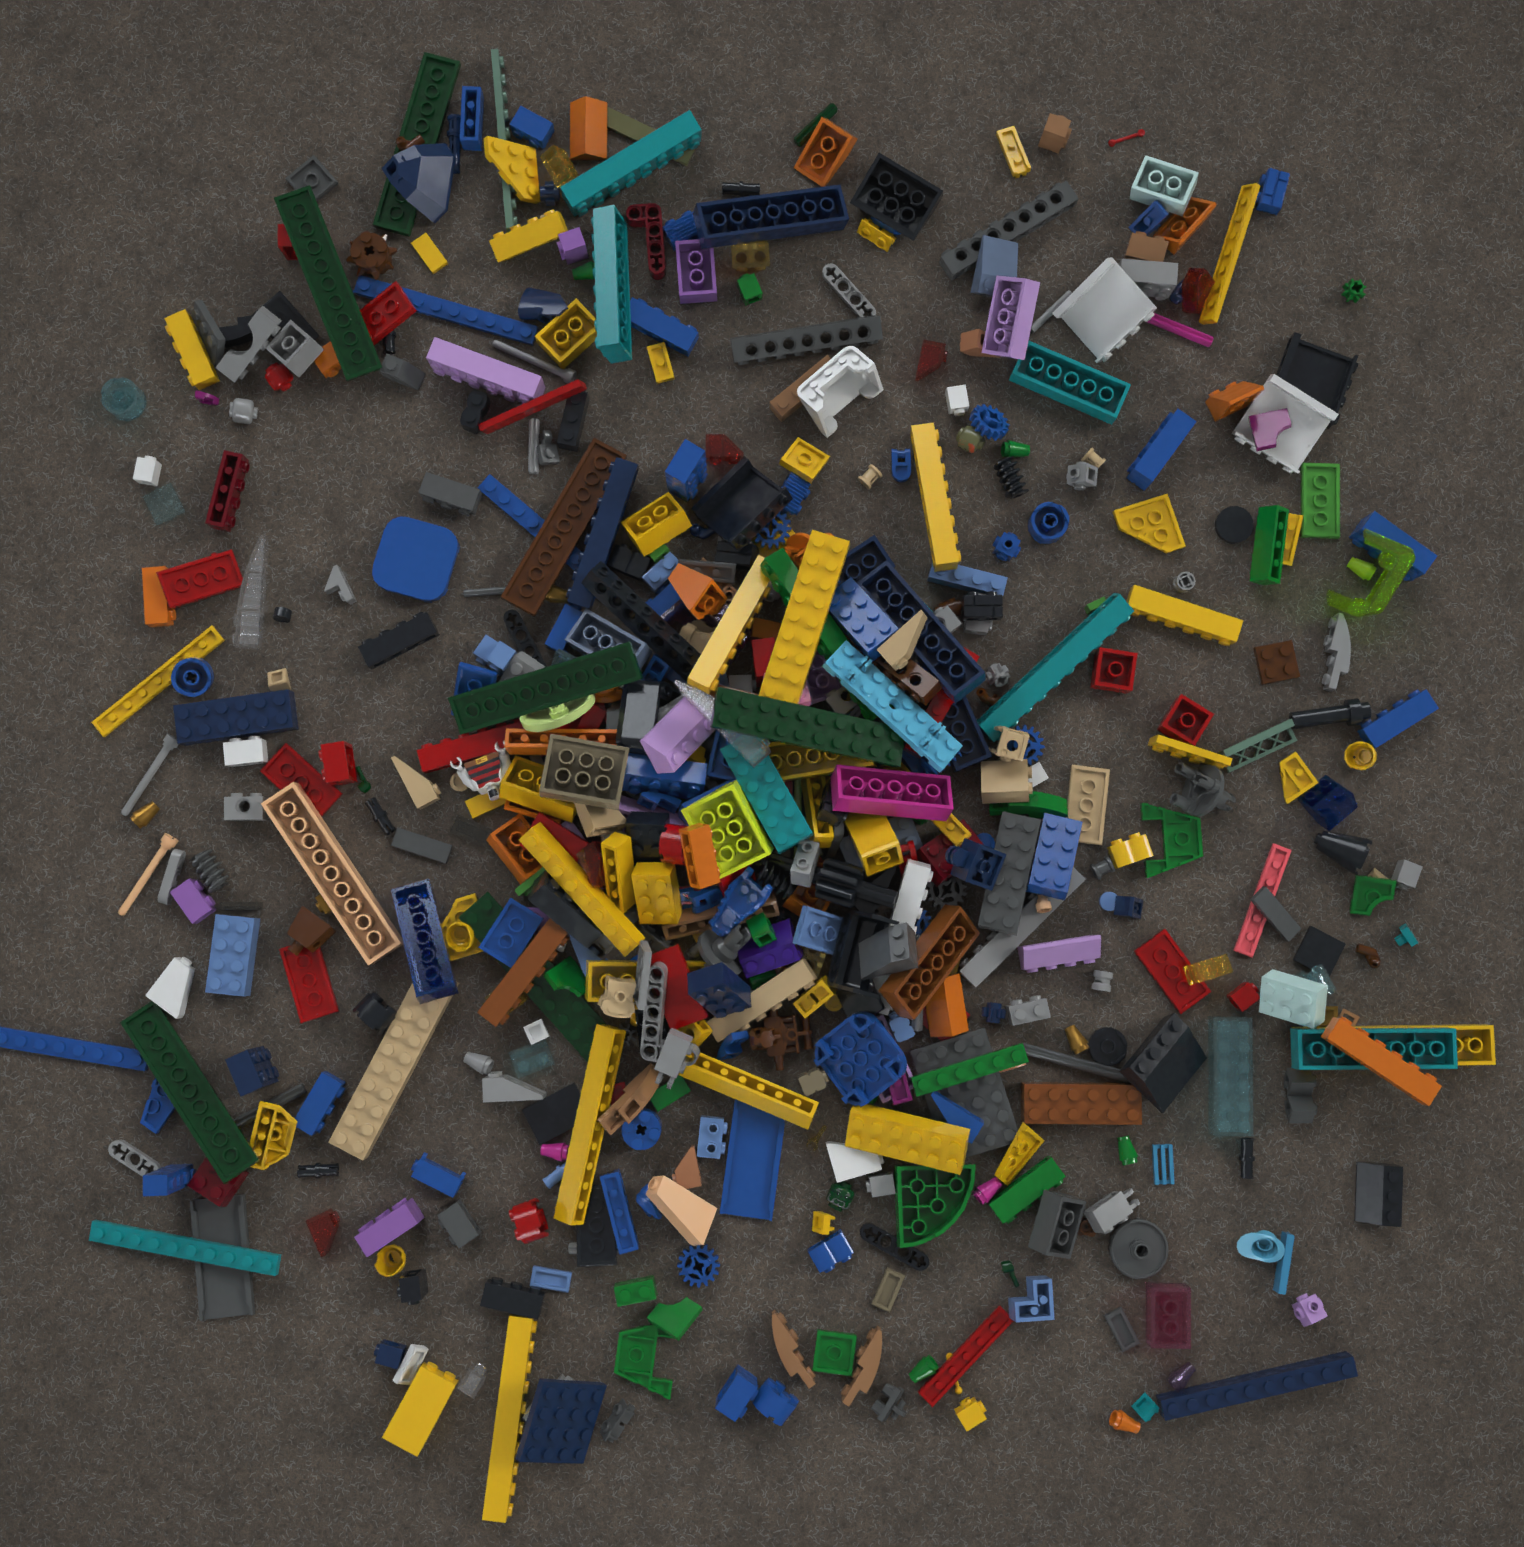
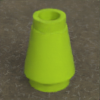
M1354 557L1350 559L1346 566L1362 580L1366 579L1368 581L1377 570L1373 563Z

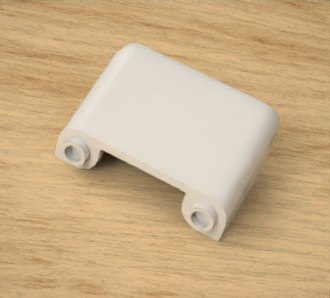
M847 346L798 387L797 394L820 432L828 438L838 427L837 421L833 416L859 394L871 399L884 389L875 363L858 348Z

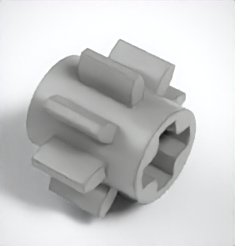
M1000 663L992 664L988 668V672L985 673L988 683L990 685L995 684L996 687L1005 685L1008 682V678H1010L1009 669L1006 665L1001 666Z

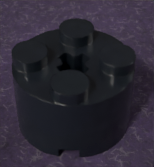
M368 992L352 1011L355 1013L359 1011L357 1016L372 1030L375 1029L377 1031L379 1029L380 1031L377 1034L382 1036L396 1018L397 1011L389 1005L384 1006L382 1004L384 999L376 992Z

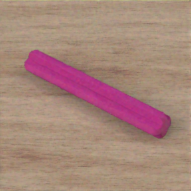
M1156 313L1147 322L1206 347H1210L1214 339L1213 336Z

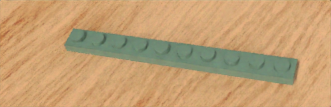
M491 49L498 138L508 141V139H511L510 127H506V121H509L508 109H505V103H508L507 92L503 91V86H506L505 74H502V68H505L504 57L500 56L498 49ZM502 178L505 224L507 232H510V227L518 224V218L514 216V210H517L516 199L512 197V192H515V189L511 184L507 185Z

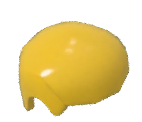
M1358 741L1348 745L1344 751V760L1350 768L1366 770L1371 768L1376 762L1377 752L1371 744Z
M461 921L452 923L445 933L447 946L455 950L456 953L465 952L472 946L475 938L474 931L470 925Z
M398 1245L384 1246L377 1253V1261L374 1264L377 1272L384 1277L398 1274L406 1264V1254ZM390 1254H391V1256H392L394 1262H392V1261L390 1260Z

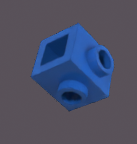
M1004 532L1001 537H996L992 545L995 547L993 554L1002 561H1010L1012 557H1017L1021 549L1018 546L1021 540L1017 539L1018 537L1013 533Z

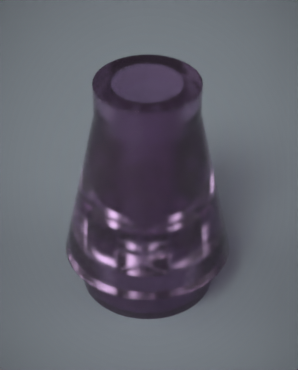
M1187 1362L1169 1373L1167 1381L1176 1391L1183 1390L1196 1372V1369L1190 1362Z

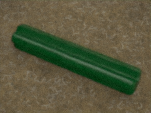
M830 103L794 137L795 144L801 147L811 137L821 117L831 119L837 113V106L834 103Z

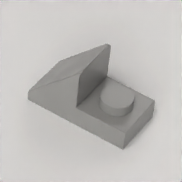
M335 565L332 568L324 592L329 595L340 589L338 593L342 601H346L351 605L357 602L342 569Z

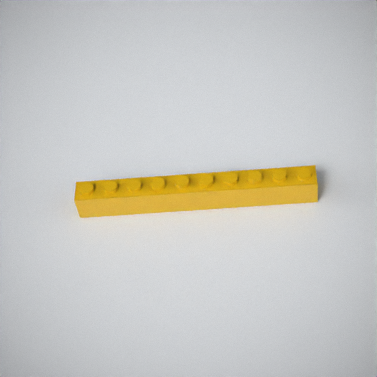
M596 1024L553 1218L568 1225H584L605 1130L597 1119L610 1107L626 1030L611 1025Z
M510 1313L508 1319L482 1520L506 1523L508 1516H512L514 1504L510 1503L511 1496L515 1495L516 1483H513V1477L517 1475L519 1463L516 1462L515 1457L520 1444L518 1442L519 1434L522 1435L524 1429V1422H521V1416L525 1414L527 1402L524 1401V1394H528L530 1382L526 1381L527 1373L530 1374L532 1368V1361H529L530 1353L533 1354L535 1341H531L532 1333H536L537 1321H534L533 1318Z

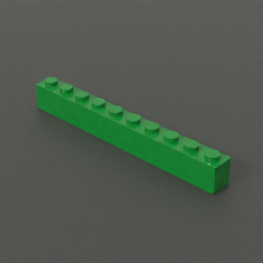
M781 548L765 557L760 567L764 576L768 577L771 581L773 589L781 595L787 607L799 570L784 548ZM829 612L817 646L818 653L826 661L846 640L848 641ZM849 692L851 700L859 706L865 719L875 721L879 718L854 694Z

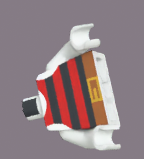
M498 742L495 744L497 752L464 764V767L461 766L462 760L460 757H457L460 761V764L457 766L453 765L452 761H450L451 767L457 769V774L464 785L472 791H478L481 795L488 793L491 801L500 798V782L511 764L509 753L506 752L505 747L503 749L499 748Z

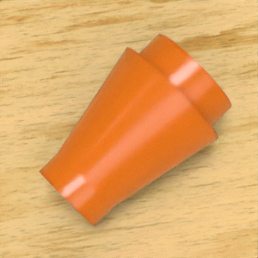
M1114 1410L1110 1415L1109 1424L1115 1430L1133 1432L1135 1434L1139 1432L1140 1422L1134 1420L1122 1410Z

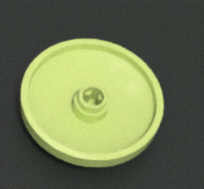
M591 694L520 716V722L523 728L530 732H542L561 727L585 714L595 703V696Z

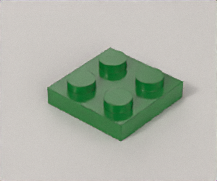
M817 1329L812 1371L852 1376L857 1335Z

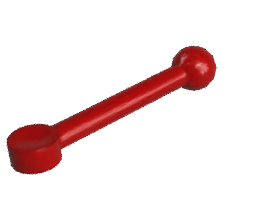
M1140 129L1135 134L1116 140L1111 139L1108 141V145L1113 147L1116 143L1138 136L1143 137L1145 131Z

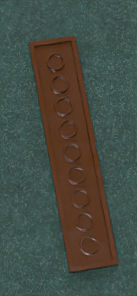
M593 438L502 593V600L534 617L536 616L597 511L598 499L600 497L603 498L605 492L602 490L606 479L609 480L611 474L608 472L611 462H615L616 457L626 460V454Z

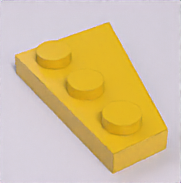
M1022 1122L994 1175L1008 1186L1045 1140Z

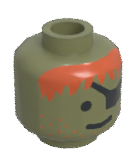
M967 425L965 428L962 427L956 437L958 447L969 453H974L977 449L981 450L985 440L981 436V432H976V428L971 425Z

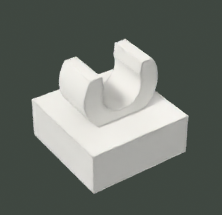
M542 1019L523 1027L531 1045L550 1036Z

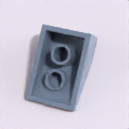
M982 235L970 293L992 297L996 276L1017 278L1018 243Z

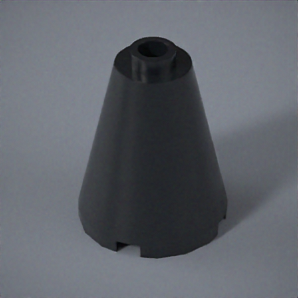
M1323 831L1322 834H1317L1314 843L1317 844L1316 849L1352 874L1358 875L1356 869L1362 868L1370 850L1367 844L1372 845L1373 840Z

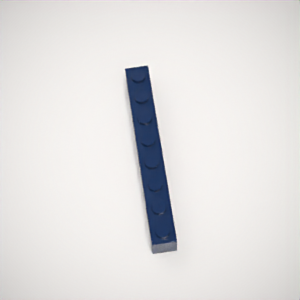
M616 457L615 462L610 464L608 472L611 474L609 480L606 479L602 490L605 492L603 498L600 497L596 506L598 512L596 516L593 515L590 524L592 530L590 534L587 533L584 544H586L585 551H581L578 562H580L578 570H574L572 576L574 583L572 588H568L566 594L570 605L592 610L596 597L581 582L600 561L607 565L639 471V466L636 463Z

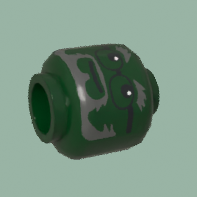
M845 1181L832 1183L826 1196V1200L829 1202L828 1206L840 1212L843 1209L847 1210L855 1196L854 1191L850 1189L852 1185Z

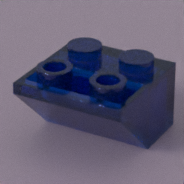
M1325 775L1318 781V784L1303 793L1297 800L1318 824L1330 831L1358 806L1352 792Z

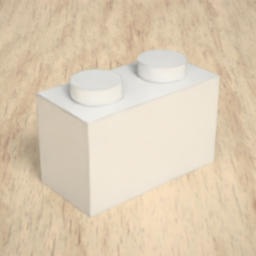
M250 736L248 740L242 741L241 738H231L229 742L223 743L225 766L237 767L268 762L267 742L260 738V736Z

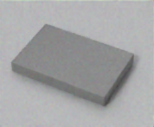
M644 940L639 941L635 976L636 988L633 994L638 1010H645L652 957L649 943Z

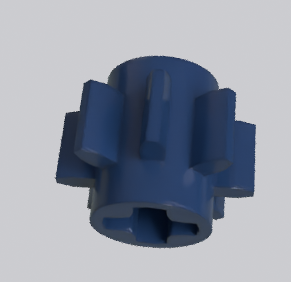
M545 181L544 186H540L541 201H545L546 206H555V202L560 201V187L555 186L554 181Z
M987 1002V1007H982V1016L986 1017V1022L1000 1023L1001 1018L1005 1019L1006 1009H1002L1001 1003Z

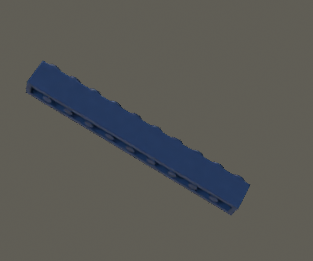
M1347 1351L1157 1394L1156 1399L1160 1408V1415L1167 1421L1357 1377L1358 1373L1354 1357Z

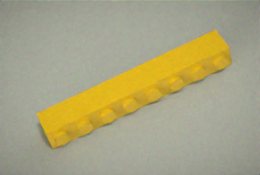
M934 423L911 425V443L934 572L957 569L958 563L961 562L960 550L956 549L958 536L957 533L953 532L955 520L954 516L950 515L949 509H952L951 499L947 498L946 494L949 489L947 480L944 481L943 477L945 475L944 463L941 464L940 460L942 458V448L937 444L939 432L938 429H935Z
M758 555L688 676V687L707 696L711 690H716L720 674H725L728 668V660L734 658L737 644L743 642L746 628H751L754 622V614L760 612L763 598L767 599L771 592L770 586L772 583L768 577L764 576L760 567L764 557Z
M541 822L531 827L519 839L522 845L624 957L639 945L640 940L645 939L644 935Z
M691 1053L690 1056H689V1055H686V1056L689 1057V1058H693V1057H694V1054ZM703 1053L699 1054L697 1061L693 1065L686 1066L683 1074L680 1072L678 1074L809 1130L819 1102Z

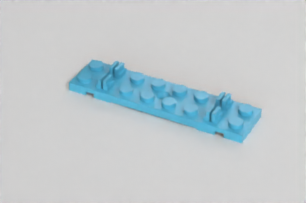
M846 640L822 667L833 677L839 678L841 680L839 683L850 693L854 694L921 757L924 755L929 760L928 763L940 773L963 745L945 730L946 726H941V722L937 723L871 663L872 659L868 660L869 657L867 655L863 656Z

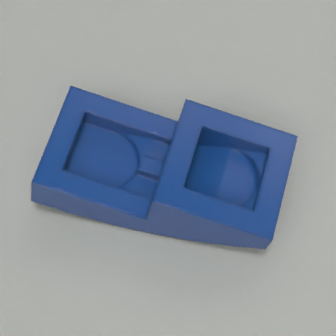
M642 792L636 803L652 811L659 806L675 814L682 800L663 793Z
M748 1031L730 1033L719 1048L717 1060L732 1059L742 1053L741 1044L750 1038Z

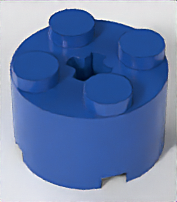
M1044 502L1037 506L1028 520V531L1031 537L1040 544H1052L1058 541L1068 528V512L1063 506L1053 502Z
M189 657L175 665L171 674V682L175 690L180 694L196 697L210 689L214 682V672L210 664L204 659ZM191 673L197 675L195 681L189 679Z
M643 1108L629 1124L627 1122L622 1124V1137L626 1144L635 1150L649 1149L656 1144L661 1135V1120L654 1111ZM639 1124L642 1127L646 1126L645 1133L637 1131Z
M768 1378L758 1389V1394L752 1403L766 1418L770 1416L774 1418L773 1423L782 1426L797 1407L799 1400L793 1394H788L785 1391V1385L779 1380L774 1381Z

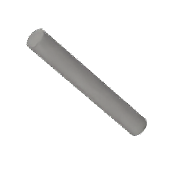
M1070 290L1032 324V333L1039 329L1072 294Z

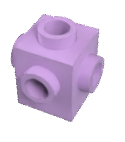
M1305 1293L1296 1298L1298 1302L1292 1304L1294 1314L1300 1320L1303 1327L1312 1325L1328 1316L1323 1308L1322 1301L1316 1294L1308 1296Z

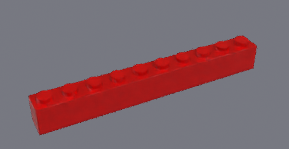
M594 703L595 705L607 710L605 703ZM607 714L601 725L607 723ZM583 715L555 729H577ZM520 718L515 719L514 723L509 725L507 723L495 725L496 728L491 730L482 728L477 730L476 734L464 733L458 735V739L451 740V738L440 740V744L433 745L428 743L422 745V749L417 750L422 772L427 774L451 767L450 761L455 766L459 765L460 761L457 757L461 758L463 764L497 752L495 749L496 742H498L499 748L503 749L506 728L524 729Z

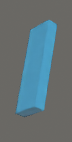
M1285 1231L1281 1232L1280 1239L1284 1245L1285 1253L1277 1261L1273 1290L1283 1295L1286 1294L1295 1237L1293 1234Z

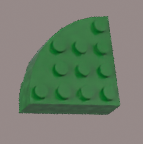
M964 1164L961 1175L922 1165H894L897 1246L899 1248L918 1246L943 1234L957 1221L964 1211L973 1189L976 1164Z

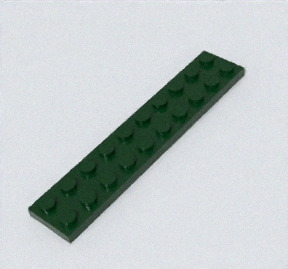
M424 52L399 136H403L405 140L411 141L420 134L425 141L424 144H438L461 67L460 61ZM397 145L394 151V155L402 151L397 147ZM388 178L385 181L373 226L374 228L410 237L418 209L398 192Z
M308 185L274 197L346 381L348 382L380 370L382 364L311 186Z
M628 641L449 697L448 700L459 732L464 734L631 683L643 677L632 643Z
M716 688L711 728L892 767H901L904 740L885 723L727 688Z
M486 892L458 918L470 925L475 937L482 943L503 910V907L489 892ZM532 940L529 941L525 949L529 946ZM496 959V961L508 973L511 968ZM548 961L544 966L546 968L545 972L540 978L536 976L532 982L534 986L527 995L588 1062L596 1024H607L582 996L578 998L567 989L554 991L543 976L547 971L555 967L552 962Z
M151 1001L120 1023L222 1182L227 1184L260 1160L162 1008Z

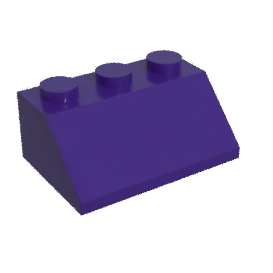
M790 918L772 924L777 940L759 948L751 936L750 940L738 951L739 961L746 978L801 960L804 953L800 945L792 943L795 930Z

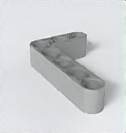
M660 961L653 963L650 967L640 1047L642 1058L657 1062L665 1042L662 1039L668 968L666 964ZM653 969H659L662 972V976H656L653 973ZM657 988L660 991V995H654L651 989ZM650 1008H656L659 1014H652ZM648 1027H654L657 1033H650ZM694 1044L692 1050L694 1057H685L686 1066L693 1065L699 1057L700 1049L696 1044ZM652 1046L655 1049V1053L648 1052L646 1047Z

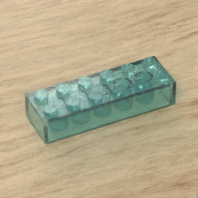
M1208 1016V1133L1213 1136L1253 1137L1252 1017Z

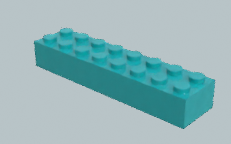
M688 110L561 186V193L565 203L574 217L585 215L592 206H600L604 203V199L609 196L611 198L617 196L624 187L630 188L639 178H647L656 168L661 169L665 167L673 157L676 160L684 155L685 150L697 148L701 142L702 129L692 112Z
M609 205L593 209L591 224L594 234L591 237L594 245L592 257L595 262V268H593L595 279L593 291L596 296V302H594L596 313L594 326L597 331L595 345L612 364L632 360L627 223L616 206Z
M1290 1028L1291 1068L1297 1070L1368 1069L1321 1038L1326 1028ZM1361 1028L1369 1033V1038L1380 1040L1386 1044L1385 1048L1387 1050L1398 1052L1403 1056L1402 1060L1407 1063L1410 1061L1419 1066L1420 1069H1458L1456 1028Z

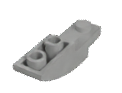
M1338 613L1330 618L1328 623L1330 632L1325 637L1323 643L1326 646L1325 652L1332 654L1329 655L1326 662L1328 671L1322 678L1323 690L1329 692L1336 690L1339 676L1348 674L1350 666L1351 642L1343 613Z

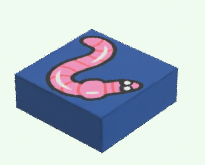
M694 888L680 889L682 909L691 908L692 902L689 901L688 894L694 891Z

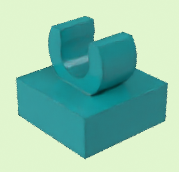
M1406 923L1399 927L1402 933L1394 938L1399 946H1402L1407 941L1411 947L1418 944L1416 937Z
M1146 1393L1131 1406L1145 1422L1150 1421L1151 1417L1158 1413L1160 1409Z

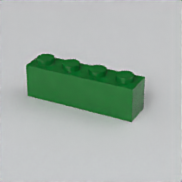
M1279 505L1258 508L1250 571L1251 582L1259 585L1280 584L1289 509Z
M1048 1155L992 1197L988 1205L1003 1224L1005 1222L1010 1223L1017 1217V1213L1021 1210L1023 1212L1028 1210L1032 1206V1202L1037 1198L1040 1200L1044 1189L1049 1190L1052 1187H1058L1063 1183L1062 1179L1066 1176L1053 1158Z

